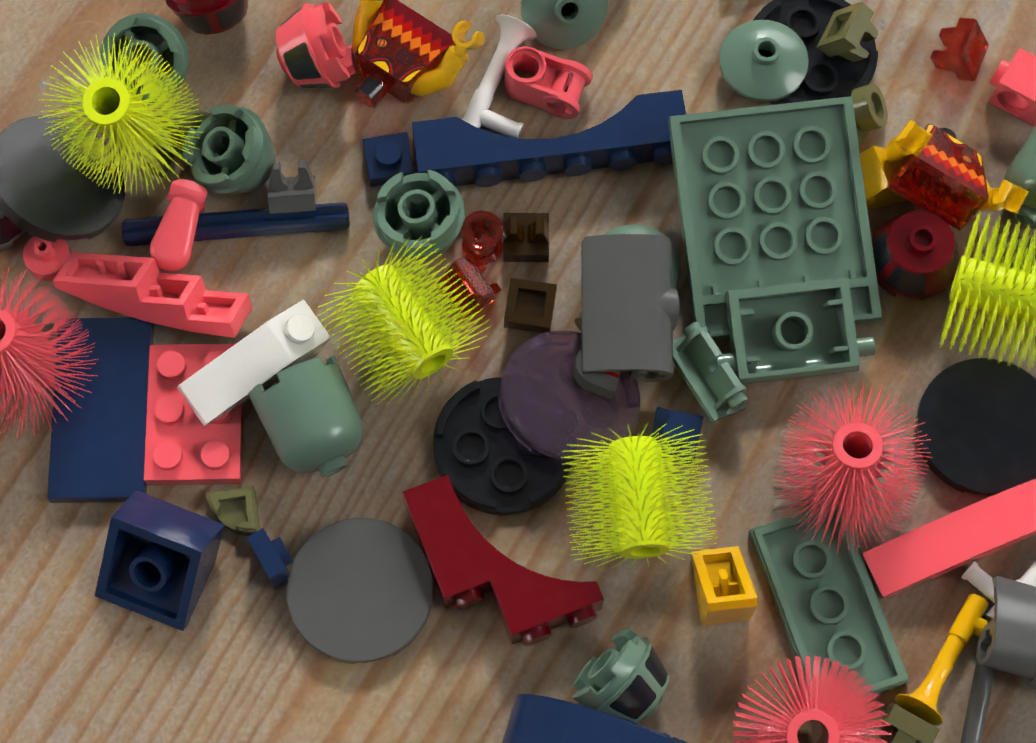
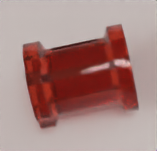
M483 210L468 215L461 228L463 238L462 250L466 255V259L478 266H486L497 261L502 254L503 248L501 240L503 227L500 219L495 214ZM482 235H487V236H489V237H484V239L482 240V242H477V241H475V240H480V239L482 238Z

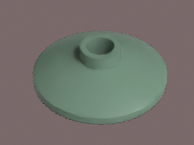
M521 0V16L523 22L536 31L537 37L534 39L539 43L553 49H571L586 43L600 30L607 15L608 0ZM566 3H574V12L570 16H562V7Z
M753 20L736 27L725 38L719 55L720 70L730 88L747 99L759 102L777 101L794 93L804 81L809 64L808 52L801 38L789 27L771 20ZM767 50L773 53V56L763 57L758 51Z

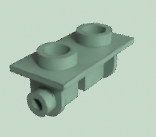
M694 322L682 331L683 337L673 340V363L713 423L747 408L745 405L748 401L745 395L747 388L741 384L728 362L720 364L716 368L715 361L722 353L710 336L709 329L701 327L698 322Z

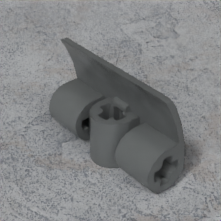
M610 234L584 237L581 242L582 372L631 371V378L644 382H659L671 379L673 377V330L676 328L679 315L678 291L672 288L671 240L668 237L653 234Z
M995 576L992 578L995 600L994 619L983 628L976 649L977 663L981 666L1012 675L1030 678V686L1036 689V587Z

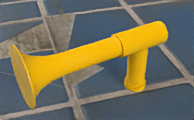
M969 594L947 634L948 638L921 685L911 694L896 695L895 700L901 708L932 725L942 724V716L937 711L940 691L964 646H967L973 634L980 637L983 628L989 623L982 618L989 605L983 597Z

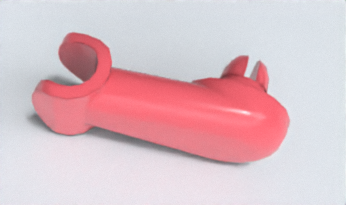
M186 179L174 180L171 183L167 199L170 203L150 244V256L156 259L158 268L163 271H179L187 266L191 259L199 214L205 211L207 190L199 183Z

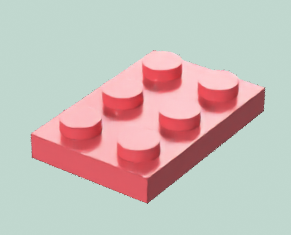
M235 344L150 345L144 481L147 485L242 484L244 402L204 427L177 389L179 384Z

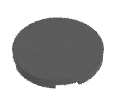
M351 518L326 526L315 533L302 546L294 558L289 571L287 602L295 626L302 637L315 650L339 662L349 664L366 663L396 655L416 639L426 624L431 611L433 581L424 553L407 533L385 521L372 518Z

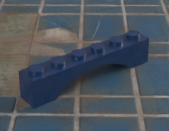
M682 90L636 95L621 111L601 124L576 134L553 139H520L500 136L477 128L458 117L412 122L417 172L428 173L427 170L435 171L444 176L455 187L475 184L479 187H490L499 184L502 180L520 178L522 181L532 182L543 179L546 175L565 173L569 176H580L590 172L592 169L610 167L612 170L621 171L641 163L673 164L668 118L670 116L686 114Z

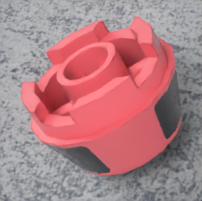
M329 2L320 5L305 3L276 30V55L282 70L288 74L298 88H340L342 82L351 78L350 75L356 73V62L352 45H345L343 36L337 27L338 24L342 23V20Z

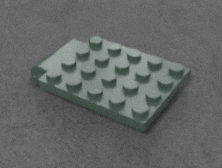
M852 96L670 116L668 118V128L693 323L698 322L701 327H707L713 340L728 339L730 353L722 354L715 361L716 368L720 364L728 362L742 385L859 371V357L875 355L876 347L873 337H856L855 324L878 322L882 318Z

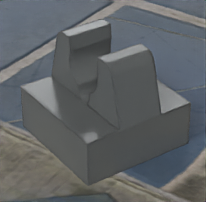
M304 160L298 161V175L296 177H285L281 172L280 162L273 163L268 189L270 214L315 211L317 195L315 175L312 176L308 163Z

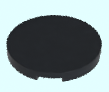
M773 0L756 15L753 20H771L792 29L801 38L808 52V70L800 87L791 95L770 102L772 105L849 97L853 89L871 83L878 61V51L876 50L874 40L868 42L860 41V45L869 52L867 58L852 62L839 55L828 57L817 48L834 11L851 6L850 3L845 0ZM758 51L763 57L773 56V53L770 51Z
M32 116L9 125L0 134V210L20 229L35 237L51 242H56L57 239L77 240L87 238L90 240L103 233L120 212L125 199L124 178L121 190L119 183L117 185L118 173L115 181L117 168L114 173L115 185L113 178L110 183L112 173L108 184L106 177L103 183L100 184L104 178L107 166L102 174V179H99L100 172L96 180L94 179L98 170L91 179H88L94 169L86 177V174L91 169L90 166L86 170L88 164L79 172L84 163L76 169L77 165L81 162L80 160L75 164L79 157L76 159L74 157L78 153L74 154L71 158H69L71 153L66 155L70 150L66 149L71 145L68 143L73 139L54 149L64 140L61 138L66 134L52 141L50 140L68 130L56 133L64 130L58 128L46 134L53 130L52 128L65 124L62 123L51 127L58 123L48 122L63 118ZM122 172V175H121V178H120V185H121V181H122L123 172Z
M988 358L964 360L949 366L939 373L923 393L918 403L916 419H918L916 420V425H918L916 426V431L919 432L917 433L919 438H916V440L931 439L917 442V444H922L918 445V448H928L920 449V452H931L921 453L922 456L932 457H923L927 461L926 464L929 465V468L943 482L958 491H967L986 496H993L1036 479V379L1019 367L1018 369V366L1014 364L1009 366L1006 361L1001 362L1000 360L999 362L998 359L992 358L991 360L990 358L989 360Z
M512 375V377H494L479 382L475 380L457 391L447 401L438 416L434 429L433 450L440 477L449 476L456 496L461 502L478 511L489 514L515 515L541 506L562 487L567 479L563 476H568L570 471L563 470L572 467L569 464H562L573 461V458L561 457L574 456L575 453L562 451L575 450V446L567 445H575V438L569 414L561 401L541 384L531 379Z

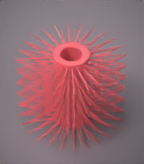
M25 270L19 284L17 282L15 287L16 275L12 295L11 279L9 299L7 297L6 285L8 272L3 288V271L0 299V402L1 395L3 394L0 417L3 411L2 421L6 404L7 414L0 434L6 422L8 425L10 417L11 426L14 409V427L16 409L19 414L17 435L21 418L22 434L25 413L27 430V404L32 423L28 400L29 395L32 402V424L35 437L34 410L39 428L35 400L42 419L40 407L44 409L47 420L46 412L48 413L41 396L54 418L46 400L59 413L61 410L46 389L59 401L61 400L49 386L71 402H73L72 398L67 395V392H63L64 390L60 388L61 386L81 397L83 396L57 382L73 389L77 388L92 393L62 382L54 377L83 385L61 376L88 380L72 375H98H85L83 372L66 368L91 369L69 366L96 363L78 364L93 360L64 359L89 357L74 356L89 352L79 353L88 350L84 348L64 349L79 346L73 345L76 344L74 343L76 342L75 340L58 341L73 338L67 337L73 335L70 334L72 333L71 327L61 328L75 324L66 325L70 323L66 321V318L72 312L68 314L69 311L66 312L67 309L60 312L59 310L64 306H61V300L56 303L53 302L59 295L50 303L46 302L41 306L45 290L39 293L40 287L34 300L32 298L31 303L29 298L26 308L27 295L34 286H31V282L27 291L25 289L22 296L23 284L19 303L18 287L27 270ZM5 286H6V308H5L4 300H3V295H4ZM18 289L17 305L15 306L14 295ZM42 298L39 309L37 311L38 302ZM14 299V309L11 311V302ZM25 299V308L22 311V302ZM37 302L36 311L33 315L34 304ZM33 306V308H32V316L29 317V311H30L31 307ZM58 306V310H53L52 313H49L48 315L49 309H53V307ZM44 312L42 323L34 325L39 314ZM55 322L51 330L41 333L45 324ZM66 330L64 333H52V332H57V331ZM52 334H62L60 337L50 336ZM58 342H69L66 345L56 344ZM54 345L62 346L59 348H53ZM75 349H79V350H77V351H75V352H58V351H64V350H75ZM56 353H70L65 356L56 355ZM58 360H64V361H82V362H76V363H71V364H69V363H64V362H61V361H58ZM54 362L62 363L65 365H55ZM55 368H56V369H61V370H67V371L77 372V373H83V374L64 373V372L55 370ZM7 391V396L4 401V393ZM14 394L15 402L12 407V395ZM36 394L38 395V397H39V399H40V401H41V404L39 403V401H38V399H37V397H36ZM19 397H20L21 403H22L21 416H20V409H19ZM11 399V411L8 415V406Z
M844 380L848 399L846 409L842 389L845 415L835 386L834 390L841 411L831 394L839 421L826 396L825 398L831 412L822 399V405L819 402L818 404L826 412L829 421L819 407L820 414L816 410L815 412L821 419L814 411L812 413L815 416L807 412L812 419L813 417L817 419L818 423L815 420L814 422L818 426L813 423L811 418L808 420L812 424L804 418L801 419L807 424L796 418L794 419L801 424L791 421L795 425L798 424L805 427L809 432L806 430L802 432L791 425L789 426L798 432L794 434L783 432L791 436L783 437L793 443L783 441L789 445L781 444V446L788 449L780 450L787 453L779 454L787 457L777 458L788 461L777 462L787 466H776L787 469L779 471L792 473L775 475L797 476L773 477L791 480L776 483H792L791 485L775 487L801 485L789 488L798 489L796 491L778 493L785 495L798 493L786 496H794L788 499V501L802 497L785 508L788 509L801 504L789 513L811 503L802 510L804 512L813 505L810 510L812 513L804 522L814 513L816 514L821 510L814 518L815 520L818 517L813 524L814 526L817 523L819 528L829 514L821 543L834 516V511L839 506L831 536L832 541L843 508L841 528L839 526L837 554L839 540L841 546V537L843 539L844 525L845 531L847 526V545L849 551L848 521L850 526V543L852 531L855 546V525L859 546L856 529L858 522L861 539L863 537L866 548L867 545L860 523L874 548L862 514L876 542L878 541L870 523L880 537L881 534L878 530L880 527L875 523L873 515L884 530L882 522L884 524L885 522L879 515L888 524L887 519L893 522L891 518H895L890 511L899 519L901 517L894 511L902 514L899 511L901 510L911 514L898 504L906 507L903 503L911 505L907 501L916 503L908 497L918 499L910 493L920 494L914 491H906L903 488L919 490L915 486H923L916 482H925L915 478H926L913 474H926L919 470H929L917 467V465L923 464L910 463L913 461H927L904 459L932 458L916 455V453L931 452H907L910 450L928 449H915L914 446L922 444L905 447L912 442L928 441L931 439L907 441L919 438H910L912 437L911 435L919 432L899 438L910 430L908 429H914L918 426L915 425L903 429L916 420L890 432L905 421L898 422L892 429L887 431L896 420L903 416L901 414L891 422V419L896 415L894 414L878 428L889 415L888 413L881 421V418L893 403L886 411H883V404L871 423L880 392L866 424L864 423L871 395L870 391L861 419L864 380L863 388L860 390V399L858 398L857 411L854 405V387L852 384L853 417L851 393L849 402L846 382ZM849 411L851 416V423H849ZM831 419L835 422L837 431H836V429H835V427H834V425H833ZM908 430V431H906V432H904V433H902V434H900V435H898V436H896V437H894V438L888 440V439H889L890 437H892L893 435H895V434H897V433H900V432H902V431ZM909 447H914V448H912V449L901 450V449H905V448H909ZM815 452H820L825 457L819 458V456ZM907 455L918 456V457L909 456V457H906V458H899V457H903V456H907ZM817 462H821L823 465H822V466H815V465H813V464H814V463H817ZM887 469L889 471L881 473L879 470ZM883 477L886 483H880L876 478ZM813 495L810 499H808V500H806V501H803V502H801V503H798V502H800V501L806 499L807 497ZM807 512L799 521H801L809 512Z
M806 655V686L801 658L795 656L799 687L791 661L786 658L796 695L782 664L776 661L793 701L773 669L768 666L793 709L760 671L790 709V712L755 680L787 713L747 685L752 692L781 714L742 694L744 698L773 715L737 702L739 707L767 719L735 712L737 717L763 724L733 721L734 727L762 730L733 731L734 737H753L734 740V743H799L797 739L798 729L804 722L809 720L819 721L822 726V735L816 743H888L883 739L864 737V735H891L884 730H863L891 725L882 719L867 721L888 715V713L886 714L880 710L871 712L884 705L878 701L868 703L879 696L878 694L875 695L874 692L865 695L870 691L869 684L866 686V689L864 685L860 687V690L858 689V685L862 681L864 682L866 678L858 677L854 681L859 672L855 673L850 670L846 675L849 667L845 665L841 667L837 675L841 662H835L834 660L827 675L830 663L829 658H824L820 674L821 657L814 656L811 682L810 656Z

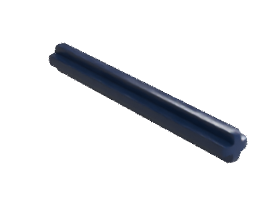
M340 202L316 204L315 211L270 214L269 208L200 213L194 241L344 230L349 228L350 225L349 207L347 203ZM163 216L125 219L122 222V238L125 245H150Z

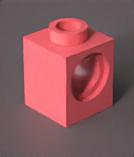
M1019 48L1011 63L1002 59L989 83L997 88L989 103L1035 127L1036 56Z

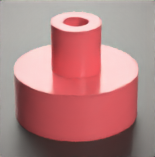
M33 236L24 247L23 260L35 278L38 277L41 281L50 282L53 281L72 252L67 242L63 239L51 242Z

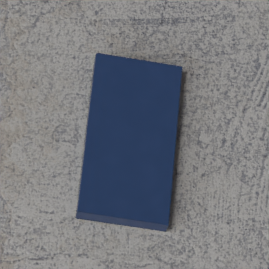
M133 317L72 318L67 321L70 323L66 325L75 323L73 326L79 330L70 333L73 335L67 337L78 336L84 332L83 334L85 335L80 337L83 339L79 341L88 340L73 344L79 346L64 349H88L79 353H89L74 356L89 357L64 359L93 360L78 364H96L69 366L91 369H66L83 372L85 375L98 376L72 375L88 380L61 376L83 385L71 381L67 382L55 376L56 379L92 393L80 389L75 390L63 383L57 382L83 397L61 386L60 388L75 400L77 404L75 405L54 390V393L61 401L53 396V400L64 416L53 407L52 414L54 418L52 417L47 499L50 503L125 502L136 490L147 494V484L144 481L149 347L153 345L154 323L145 322ZM72 325L67 326V327H64V328H61V329L70 328ZM66 330L57 331V333H64ZM73 337V338H68V339H63V340H58V341H70V340H75V339L78 338V337ZM58 342L57 344L66 345L69 342ZM75 349V350H64V351H58V352H75V351H77V350H79V349ZM56 353V355H60V356H65V355L70 354V353ZM58 360V361H61V362H64V363H69V364H71V363H76V362H82V361H64V360ZM55 363V365H65L62 363ZM55 368V370H58V371H61V372H64V373L83 374V373H77V372H72V371L61 370V369H56V368Z

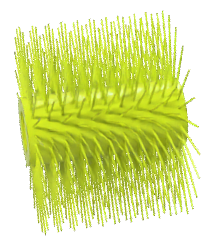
M114 33L111 55L108 36V65L103 44L106 68L101 60L98 40L97 51L100 62L99 60L97 61L91 42L99 74L87 51L93 65L92 69L83 48L82 51L87 59L85 64L79 55L78 57L90 76L68 57L90 85L64 65L88 88L59 71L58 73L71 82L70 84L74 87L66 83L63 84L73 89L62 84L59 85L65 88L52 84L48 85L64 89L72 94L56 89L52 90L71 95L75 98L60 94H44L72 100L50 99L39 101H58L79 105H45L66 107L68 109L41 111L60 112L43 117L66 112L75 113L53 116L65 119L48 122L58 123L51 127L62 123L65 124L52 128L53 130L46 134L58 128L64 130L56 133L68 130L50 140L52 141L66 134L61 138L64 140L54 149L73 139L68 143L71 145L66 149H70L66 155L71 153L69 156L71 158L74 154L78 153L74 157V159L79 157L75 164L80 160L81 162L77 165L76 169L82 163L84 165L79 172L87 164L86 170L91 166L90 171L86 174L87 177L94 167L95 169L88 179H91L98 170L94 177L96 180L99 172L101 173L99 179H102V174L107 166L104 178L100 184L103 183L105 177L108 184L112 173L110 183L113 178L115 185L118 173L117 185L119 183L121 190L124 178L125 192L129 170L132 195L134 175L137 194V166L142 191L143 178L140 167L144 172L147 187L148 181L145 170L150 177V168L147 162H149L151 168L154 166L158 176L159 170L157 167L159 165L161 168L156 158L176 174L153 146L157 147L177 164L158 145L176 155L178 152L170 145L178 149L181 148L175 146L178 145L176 143L185 146L189 145L171 138L187 143L191 142L175 138L169 134L183 138L192 136L171 132H204L166 128L199 127L174 125L200 122L182 121L199 117L197 115H179L196 111L192 109L185 110L190 107L181 109L184 106L193 104H181L186 101L174 104L180 100L188 99L186 97L189 95L183 98L179 97L189 93L188 91L182 92L188 88L189 84L184 89L172 94L177 89L183 87L181 85L174 89L183 82L184 78L172 86L171 84L177 82L181 77L179 76L175 81L171 82L174 77L168 78L175 70L166 76L172 68L170 67L166 72L164 71L170 64L162 70L161 68L164 64L158 68L162 60L154 67L158 60L156 58L153 61L156 54L148 62L151 56L149 54L143 63L147 55L146 53L138 68L143 54L142 51L137 58L141 47L132 61L136 51L135 48L129 63L132 45L128 61L126 53L131 39L128 46L126 45L124 57L125 43L121 55L120 39L117 62ZM113 48H114L115 74H114L113 66H112ZM141 86L140 94L136 95L138 88ZM150 94L147 99L142 100L143 95ZM189 117L180 120H172V118ZM103 132L102 137L95 139L96 135ZM109 138L108 144L104 146V140ZM131 161H132V164H133L132 184H131ZM116 168H117V172H116V176H115V181H114V173H115V170H116ZM152 168V171H153V173H154V175H155V177H156V179H157V181H158V178H157V176H156V174H155V172H154V170H153V168ZM122 172H123L122 181H121V185H120V178H121V175H122Z
M977 214L972 231L969 234L967 247L965 246L964 255L959 260L949 294L950 304L943 324L940 348L943 346L944 339H946L953 313L955 314L956 305L959 303L960 307L951 333L950 344L954 346L956 336L958 337L960 325L963 323L966 306L968 311L962 329L960 352L963 350L964 343L966 345L973 317L975 320L976 310L978 309L979 312L970 338V346L973 351L976 340L978 342L980 330L983 329L979 345L982 354L983 350L986 349L988 337L990 340L992 331L991 346L988 352L990 360L994 356L995 348L998 347L1001 334L1002 342L998 351L999 362L1000 359L1002 362L1004 351L1006 354L1009 341L1011 347L1008 355L1010 364L1014 360L1016 348L1017 352L1018 348H1020L1018 363L1019 366L1020 363L1022 366L1029 346L1027 364L1028 368L1029 365L1031 368L1036 357V235L1034 233V236L1031 237L1029 250L1028 247L1026 249L1030 232L1027 225L1026 231L1024 230L1022 240L1020 239L1017 254L1016 252L1014 254L1021 223L1018 221V225L1016 224L1014 233L1012 231L1010 243L1008 242L1007 245L1006 241L1010 227L1007 220L1003 233L1000 235L998 248L994 249L1000 227L999 222L996 220L991 237L988 239L986 253L984 251V254H982L989 230L990 219L987 217L983 231L981 229L979 242L977 241L974 258H970L979 230L980 215ZM1006 246H1007L1006 254H1005V259H1004L1003 254H1004L1005 248H1006ZM993 254H994L993 263H992V262L990 263L991 258H992V256H993ZM986 311H987V316H986L987 321H986V323H985L984 318H985V313H986Z
M417 240L409 249L408 247L406 248L401 258L394 265H391L405 246L404 244L392 261L391 255L390 262L386 265L391 254L390 251L385 264L380 267L378 249L377 268L370 271L364 262L369 271L364 277L347 271L362 279L358 283H334L357 285H346L355 288L328 295L354 290L353 293L334 297L338 299L321 305L324 306L351 296L341 303L327 308L325 312L344 305L328 317L322 319L321 322L343 311L334 320L328 322L331 324L343 318L334 328L327 332L329 333L336 327L348 322L341 330L333 334L332 337L348 328L350 330L332 344H335L345 336L353 334L342 345L356 339L347 349L358 344L360 345L348 356L357 351H362L350 362L366 355L357 365L368 360L370 361L358 372L372 366L360 378L373 371H376L375 375H372L364 383L380 376L365 390L382 382L369 395L387 386L383 392L385 393L395 386L396 388H393L386 396L388 397L404 384L402 389L386 406L414 378L415 380L404 395L414 383L416 384L417 379H420L414 391L415 394L422 378L428 377V390L430 375L437 372L441 378L438 370L444 366L457 370L445 364L449 360L468 359L451 357L456 356L454 354L474 349L470 348L454 353L455 350L477 341L474 340L465 345L458 346L476 336L477 334L468 335L486 323L484 322L474 327V330L470 329L485 315L470 322L480 312L478 311L463 319L466 313H470L476 307L474 306L461 313L465 307H457L467 297L452 304L463 292L448 299L463 284L446 294L445 292L456 282L439 290L455 276L453 275L437 284L439 280L447 273L433 279L447 265L427 276L437 265L444 261L442 259L438 264L428 269L426 267L434 262L436 258L421 265L438 249L416 261L426 250L435 244H431L426 250L410 260L414 253L424 245L420 244L407 258L405 257L400 263L405 254L418 242ZM412 260H414V261H413L411 264H409L407 267L403 268L406 264H408L409 262H411ZM433 283L429 288L424 289L425 287ZM445 296H447V297H446L445 299H443L440 303L436 304L437 301H439V300H441L442 298H444ZM353 302L350 306H348V307L342 309L343 307H345V306L348 305L349 303ZM457 312L454 316H452L451 318H448L450 315H452L453 313ZM469 325H471V326H470L468 329H466L463 333H459L460 331H462L463 329H465L466 327H468ZM469 332L468 334H466L465 336H463L462 338H460L459 340H457L460 336H462L463 334ZM384 361V363H383L381 366H379V367H377L376 369H374L376 366H378L379 364H381V363ZM391 372L390 374H388V375L385 376L384 378L380 379V378L383 377L386 373ZM394 377V379H393L391 382H389L388 384L384 385L385 383H387L389 380H391V379ZM401 378L400 381L388 388L394 381ZM382 392L379 393L374 399H376L377 397H379V396L382 395L383 393H382Z
M647 423L640 436L639 434L638 436H631L629 425V437L621 438L611 430L620 438L615 441L592 433L612 441L610 444L603 440L598 442L580 439L609 446L567 444L569 446L594 448L593 450L562 451L585 453L561 457L580 459L562 464L578 465L577 467L563 470L578 473L563 477L581 478L564 483L578 485L565 489V491H578L572 495H567L571 496L568 498H581L572 501L590 499L589 501H569L565 503L578 505L577 507L567 508V510L579 511L573 515L590 514L588 516L567 515L570 517H585L571 521L591 519L567 523L582 525L570 528L595 526L584 529L569 528V530L587 532L572 535L590 534L572 537L592 539L569 543L582 545L571 548L597 545L595 548L571 550L588 551L604 549L572 555L590 554V557L580 559L606 555L603 558L587 563L621 555L605 563L625 557L624 560L615 566L628 558L635 559L631 567L637 559L646 558L649 566L648 558L657 556L664 561L659 557L663 554L683 559L668 554V551L699 555L671 549L710 550L691 548L689 545L717 544H679L719 539L686 540L695 537H713L705 535L715 534L709 533L697 536L693 533L715 532L703 530H708L707 527L716 525L692 528L695 525L714 524H701L709 521H694L716 519L703 516L715 512L703 510L705 507L714 505L699 504L707 502L709 499H714L698 497L710 494L707 492L712 491L694 492L702 491L701 489L704 487H710L707 486L709 484L697 485V483L710 479L695 478V476L710 473L696 471L709 466L692 465L704 460L691 459L695 456L706 454L691 452L706 446H688L706 440L681 442L695 437L690 436L667 441L672 437L690 431L656 440L680 427L658 437L656 436L659 433L654 437L651 436L662 427L650 436H642L648 425ZM690 443V444H686V445H682V446H678V447H668V446H671V445ZM680 448H692V449H686V450L675 451V450L680 449ZM578 451H604V452L588 453V452H578ZM680 452V454L668 455V454H671V453ZM585 455H598L594 457H576ZM683 455H694V456H689V457H684V458H683V457H678V456H683ZM582 460H589L587 462H577ZM599 462V464L587 465L590 463ZM681 464V465H683V466H672V465ZM584 467H593L591 469L571 470ZM684 467H697V468L679 470V469L684 468ZM593 470H601L599 472H587ZM675 472H685L681 474H671ZM689 474H699V475H694V476H689V477L680 476V475H689ZM589 475V476H586V477H571V476ZM584 479L592 480V481L574 482V481H579V480H584ZM592 482H602V483H596V484H589V483H592ZM587 486H592V487H593V488H590V489H574V488H581V487H587ZM688 486H703L697 488L684 489ZM589 490H601L598 492H589ZM681 491H690V492H687V493H675V492H681ZM705 493V494H700V495H695V496H687V495H685V494ZM590 494V495H588V496H576V495ZM691 498V499H688V500H685V501H677V500H682V499ZM694 498H708V499L692 500V499H694ZM706 500V501H702V502H698V503H694V502H693V501ZM601 501V503L588 504L591 502ZM681 503H693L688 505H678ZM711 505V506H704V507H697V508L686 509V508H689V507H691V506ZM585 506H594V507H592V508H586V509H572V508H579V507H585ZM600 509H603V510H601V511H596V512L588 511V510H600ZM687 510H696V511L687 512V513H677V512L687 511ZM712 512V513H707V514H702V515H696V516H694V515H689V514H693V513ZM688 518H694V519H691V520H688V521L683 520V519H688ZM594 521H603L600 523L587 524ZM692 522V523H696V524H683V523ZM594 529H604V530L595 531V532H594V531H588V530H594ZM688 530H699V531H695V532H686V533H683V532H682V531H688ZM594 541H605L600 543L587 544ZM601 552H609V553H604V554H599V555L591 556V555H594V554H597V553H601Z

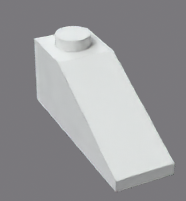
M303 299L261 325L179 384L177 389L205 427L249 399L248 393L256 385L261 384L265 389L279 380L277 377L278 372L317 356L330 340V335L325 328H322L323 325Z

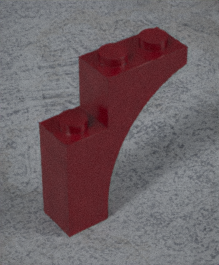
M448 475L403 491L405 507L428 561L445 609L456 605L458 610L470 608L485 599L483 594L491 592L511 644L523 640L525 646L534 645L552 636L550 630L568 623L570 628H577L597 618L596 612L602 610L604 601L597 581L578 582L544 576L506 557L491 545L472 524L456 496Z

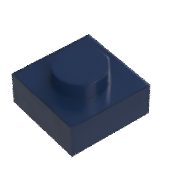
M407 132L363 139L371 187L384 185L390 178L403 172L404 176L414 174Z
M657 407L652 433L660 427L662 428L651 437L659 433L656 436L658 437L677 427L680 428L656 440L686 431L690 432L672 437L667 441L700 435L703 416ZM700 436L691 437L681 442L699 441ZM690 443L671 445V446H668V447H678V446H682V445H686V444H690ZM698 443L691 444L688 446H698ZM680 448V449H677V450H675V451L686 450V449H692V448ZM680 452L671 453V454H668V455H676V454H680ZM683 455V456H678V457H683V458H684V457H689V456H694V455Z
M264 528L246 537L274 589L286 584L290 575L285 566L291 564L293 560L280 537L271 541Z

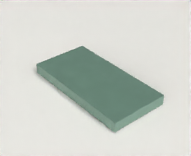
M839 506L834 511V516L822 543L821 539L829 519V514L813 538L817 527L816 524L814 526L813 524L818 517L815 520L814 518L821 510L806 522L804 521L812 511L803 512L794 518L790 516L750 529L749 536L794 657L798 656L801 658L805 686V655L810 656L811 682L814 656L821 657L820 674L824 658L830 659L827 675L833 660L841 662L837 675L843 665L849 667L846 675L850 670L859 672L854 681L858 677L866 678L859 688L864 684L874 686L865 695L871 692L881 694L910 683L856 541L854 546L852 531L850 543L849 523V551L847 545V526L845 531L844 525L843 539L841 537V546L839 540L837 554L839 526L841 528L843 508L832 541L831 536ZM807 512H809L801 521H799Z

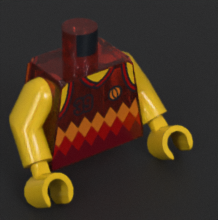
M360 0L354 19L352 51L356 57L357 71L365 78L355 89V94L364 104L376 108L387 93L408 104L418 96L425 97L447 89L453 84L469 59L468 50H476L483 46L485 42L484 33L476 31L472 39L467 42L465 36L471 28L472 22H458L454 26L451 35L398 0Z
M910 119L900 134L893 137L886 145L885 153L887 158L897 163L887 187L927 212L938 215L959 231L978 211H999L1004 208L1014 214H1018L1029 191L1003 179L999 188H991L985 178L982 156L973 148L956 139L957 137L951 129L938 128L933 124H927L922 129L916 122Z

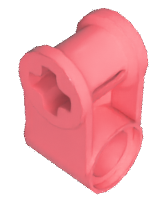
M523 46L511 51L507 57L504 89L508 96L515 101L546 110L560 118L573 119L579 115V99L584 87L591 83L593 75L589 68L579 62L562 59L536 50L533 47ZM518 71H528L534 76L525 79L520 78L515 73Z

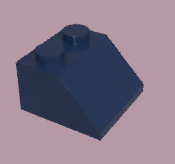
M136 490L111 516L95 596L184 631L215 565L225 524Z

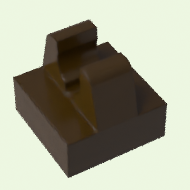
M503 213V262H549V213Z
M511 278L504 317V328L550 334L557 284Z

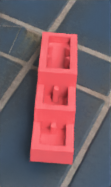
M73 252L53 279L55 288L99 307L145 322L188 332L235 338L252 310L248 294L208 291L205 288L202 276L160 273L155 258Z
M1036 479L952 512L862 553L882 597L888 598L929 578L935 579L975 559L981 560L1035 535Z

